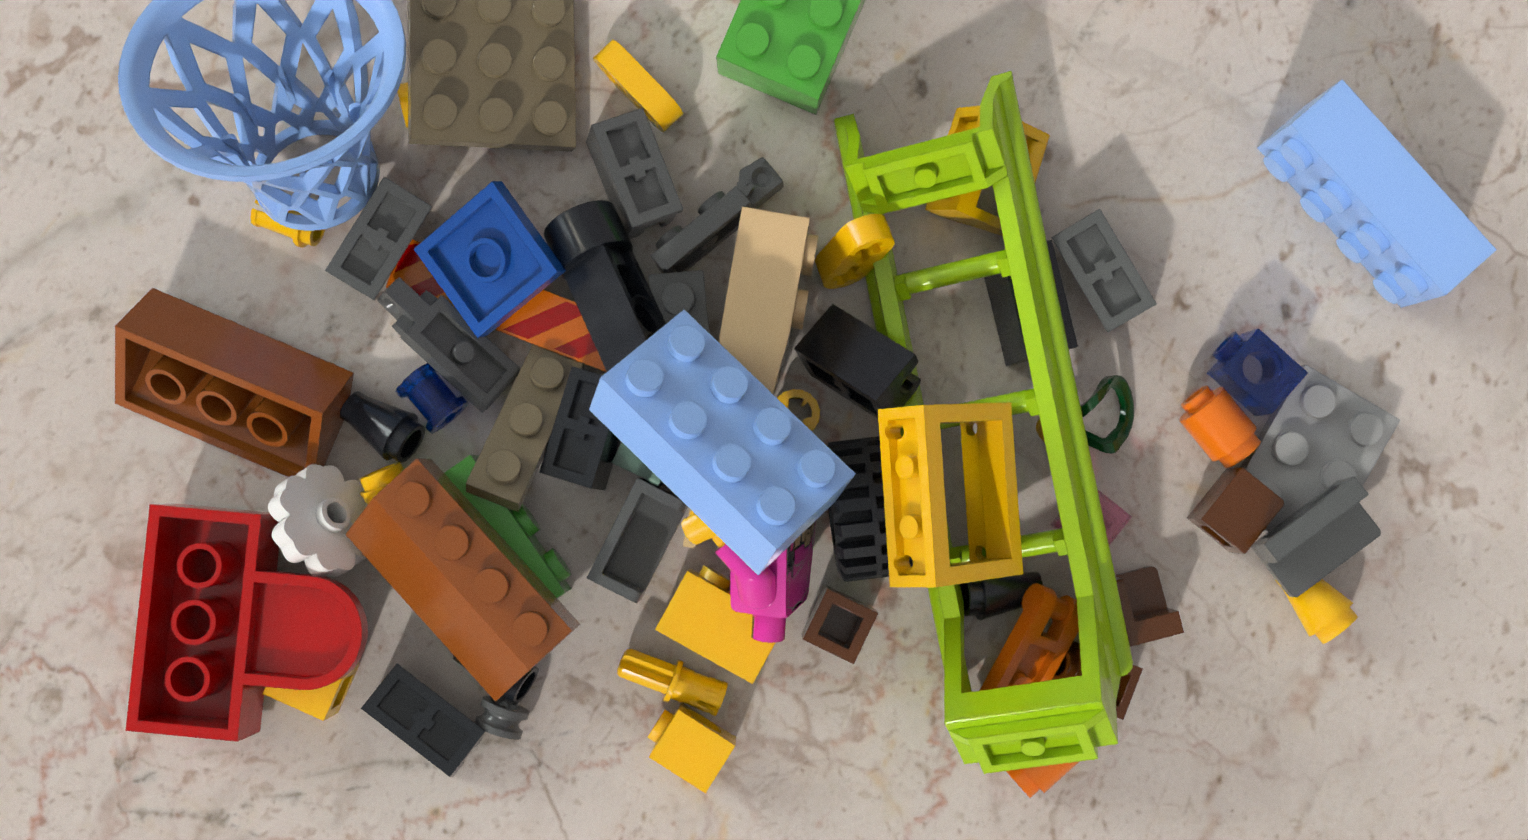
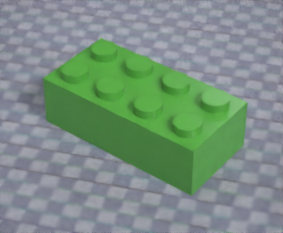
M740 0L716 56L718 74L817 115L866 0Z

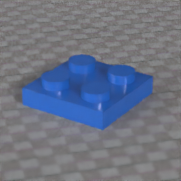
M492 181L414 248L417 255L477 338L489 335L566 271L502 181Z

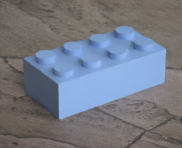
M1343 79L1306 104L1257 147L1265 156L1263 162L1268 171L1276 179L1288 182L1301 196L1300 204L1304 211L1315 221L1324 222L1338 237L1336 243L1340 251L1351 261L1361 263L1375 278L1373 285L1377 292L1385 300L1392 304H1398L1401 308L1447 295L1496 251V248Z
M685 310L681 311L600 377L589 408L624 445L757 575H760L838 499L856 474Z

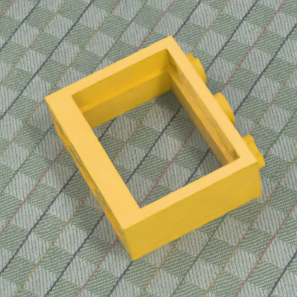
M1011 402L934 404L878 409L890 587L936 588L1022 575L1023 562ZM960 423L970 561L950 564L940 429V424ZM974 423L977 425L976 434L973 431ZM901 427H903V429H904V435H903V437L901 436V433H900ZM983 547H984L985 550H986V556H985V558H984L983 555H982V548H983ZM910 557H911L912 560H913V566H912V567L910 566V563H909V558H910Z

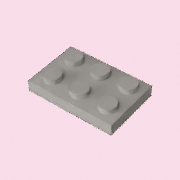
M1308 365L1299 366L1258 436L1261 441L1260 445L1245 458L1241 467L1246 469L1284 501L1282 509L1263 532L1268 533L1338 480L1355 476L1363 486L1398 426L1400 419Z

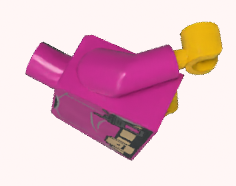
M690 511V516L682 520V529L688 540L693 544L697 545L712 538L719 547L715 553L730 569L732 610L753 614L751 637L754 640L768 643L785 640L786 618L803 604L808 597L816 521L760 575H757L693 511Z

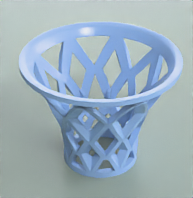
M152 0L138 17L128 34L123 46L118 71L119 94L122 106L129 122L142 141L158 156L177 168L210 179L246 183L254 193L262 210L272 220L285 227L303 231L322 230L342 224L357 215L366 206L376 190L380 176L379 162L371 141L370 130L383 117L399 89L405 69V34L393 1L355 0L367 11L379 31L370 41L362 46L359 21L353 0H315L303 24L285 0H234L232 42L200 25L181 18L203 0ZM257 4L286 34L280 66L252 43ZM332 9L344 48L333 68L316 39V35ZM163 39L170 60L186 91L149 87L153 60ZM190 43L226 58L234 94L205 83ZM302 43L306 47L325 85L320 98L296 78ZM243 58L275 83L271 111L251 103ZM375 58L368 89L367 63ZM352 73L354 75L355 103L345 84ZM208 104L233 111L240 143L234 134H228ZM294 104L302 109L299 115L291 112ZM170 107L194 108L213 137L202 136ZM315 112L324 113L329 120H313ZM283 120L291 125V127L275 136V126L279 121ZM258 126L264 127L263 136L258 135ZM165 129H166L168 132H170L172 135H174L176 138H178L179 140H181L182 142H184L185 144H187L188 146H190L191 149H186V148H184L182 145H180L178 142H176V141L165 131ZM314 135L338 136L309 153L289 160L271 163L280 151L297 140ZM254 152L259 153L256 160L254 157ZM334 166L341 167L334 185L323 183ZM282 190L292 191L294 193L291 196ZM311 194L319 195L318 200L310 198ZM345 196L352 198L343 206L337 208L341 198ZM289 210L298 211L302 215H295L288 212Z

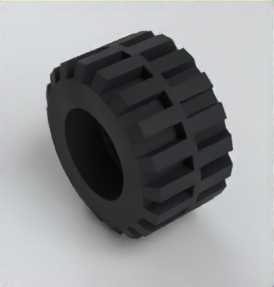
M880 437L828 442L827 447L856 473L838 499L828 508L837 571L844 582L889 577ZM910 557V558H909V563H910V566L912 567V566H913V560H912V558Z

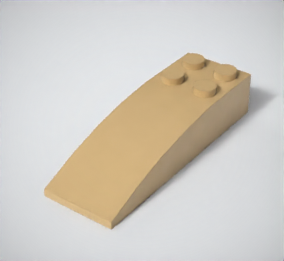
M742 207L718 342L774 395L788 348L791 328L800 330L803 328L809 291L798 288L801 275L812 276L818 235L808 234L810 218ZM686 535L684 536V547L695 548L699 545L693 544Z

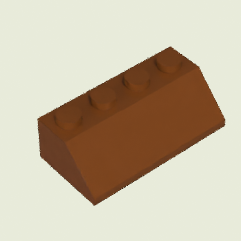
M152 288L115 325V404L287 477L296 476L298 472L311 464L325 466L344 422L340 418V411L345 401L351 395L354 372L155 288Z
M416 458L373 497L345 534L495 702L581 625L432 459Z

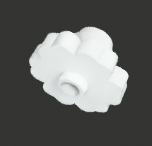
M311 464L298 472L296 476H290L279 483L275 488L274 497L268 504V510L271 516L279 522L272 530V538L282 551L284 557L292 563L305 561L306 568L313 576L327 575L330 577H338L351 570L355 564L365 560L366 557L345 535L367 506L359 494L364 491L362 484L357 480L344 482L342 473L333 465L323 467L317 464Z

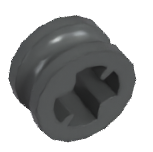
M483 696L481 705L485 711L482 715L476 716L474 723L490 734L513 740L521 739L523 730L519 728V723L522 720L528 719L530 711L521 705H512L506 700L499 703L498 701L495 702L491 696Z

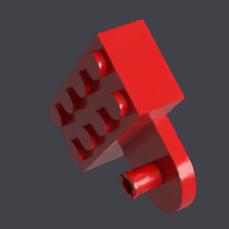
M150 504L125 731L235 742L260 732L264 694L262 693L265 687L294 690L319 689L339 681L354 669L364 653L368 638V624L363 606L348 587L335 579L326 576L277 571L279 547L272 538V530L279 522L269 512L186 504Z

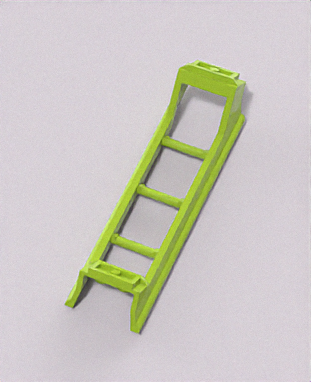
M1012 71L991 76L980 103V127L864 157L861 137L854 113L834 119L853 219L869 214L884 215L885 213L989 188L993 185L1005 250L898 275L893 249H891L883 259L873 263L874 268L865 276L875 329L913 352L903 300L911 299L914 293L996 274H1001L1002 278L1011 276L1034 388L959 404L1011 402L1012 415L1029 412L1030 416H1040L1062 528L1021 535L1022 558L1058 552L1059 556L1068 555L1077 600L1082 676L972 692L964 656V601L961 586L956 584L928 588L944 668V724L964 764L979 763L984 774L1098 759V747L1118 744L1116 699L1121 676L1127 675L1133 668L1126 625ZM915 367L912 373L918 376L917 368ZM920 384L903 407L924 405ZM960 423L940 424V429L960 426ZM901 427V429H900V433H901V436H902V437H903V435H904V429H903V427ZM947 522L950 564L970 561L969 545L952 546ZM983 547V548H982V555H983V557L985 558V556H986V550H985V548Z

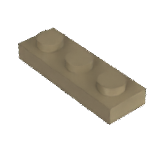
M532 344L466 482V492L519 512L545 455L571 367L583 369V363Z

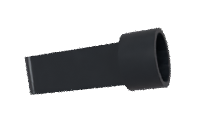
M597 200L577 205L555 217L546 226L543 233L544 238L563 268L566 269L561 276L569 286L604 367L608 372L666 324L635 258L632 251L633 245L613 203Z

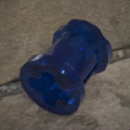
M428 363L413 371L395 391L400 398H408L428 421L425 428L431 434L448 425L469 404L464 396L457 397L440 378L437 371Z

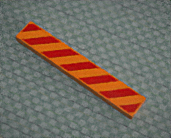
M412 239L390 274L386 288L400 277L419 296L427 290L437 298L442 295L453 305L415 252L414 248L421 242ZM542 290L495 329L600 371L607 372L576 302L551 292Z

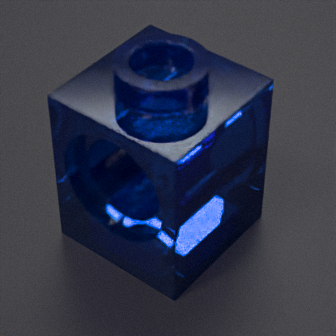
M1259 328L1242 333L1241 335L1236 331L1230 334L1212 354L1218 361L1207 372L1210 377L1220 386H1223L1229 394L1254 416L1272 414L1308 374L1303 367ZM1248 355L1258 359L1262 366V376L1256 384L1250 382L1243 373V362Z

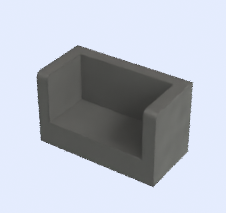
M637 478L587 579L634 603H638L651 582L688 506L675 494L653 485L643 478Z

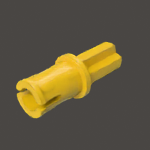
M632 648L625 650L617 668L619 677L663 693L664 702L668 703L670 699L696 707L713 716L717 715L728 687V683L705 676L684 667L682 660L678 659L676 664L673 665Z

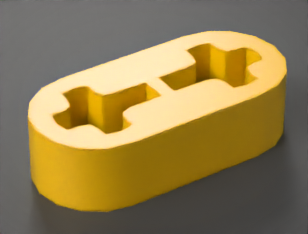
M612 39L593 57L594 62L609 80L638 109L643 108L647 119L661 132L664 133L684 114L667 91L616 40Z
M869 214L848 222L819 252L815 258V263L825 288L837 289L858 282L874 268L873 263L883 259L893 248L895 242L884 215Z

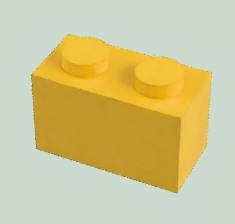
M703 565L699 573L689 568L655 630L753 684L776 642H761L751 637L753 614L732 610L730 590L728 589L730 579L705 565Z

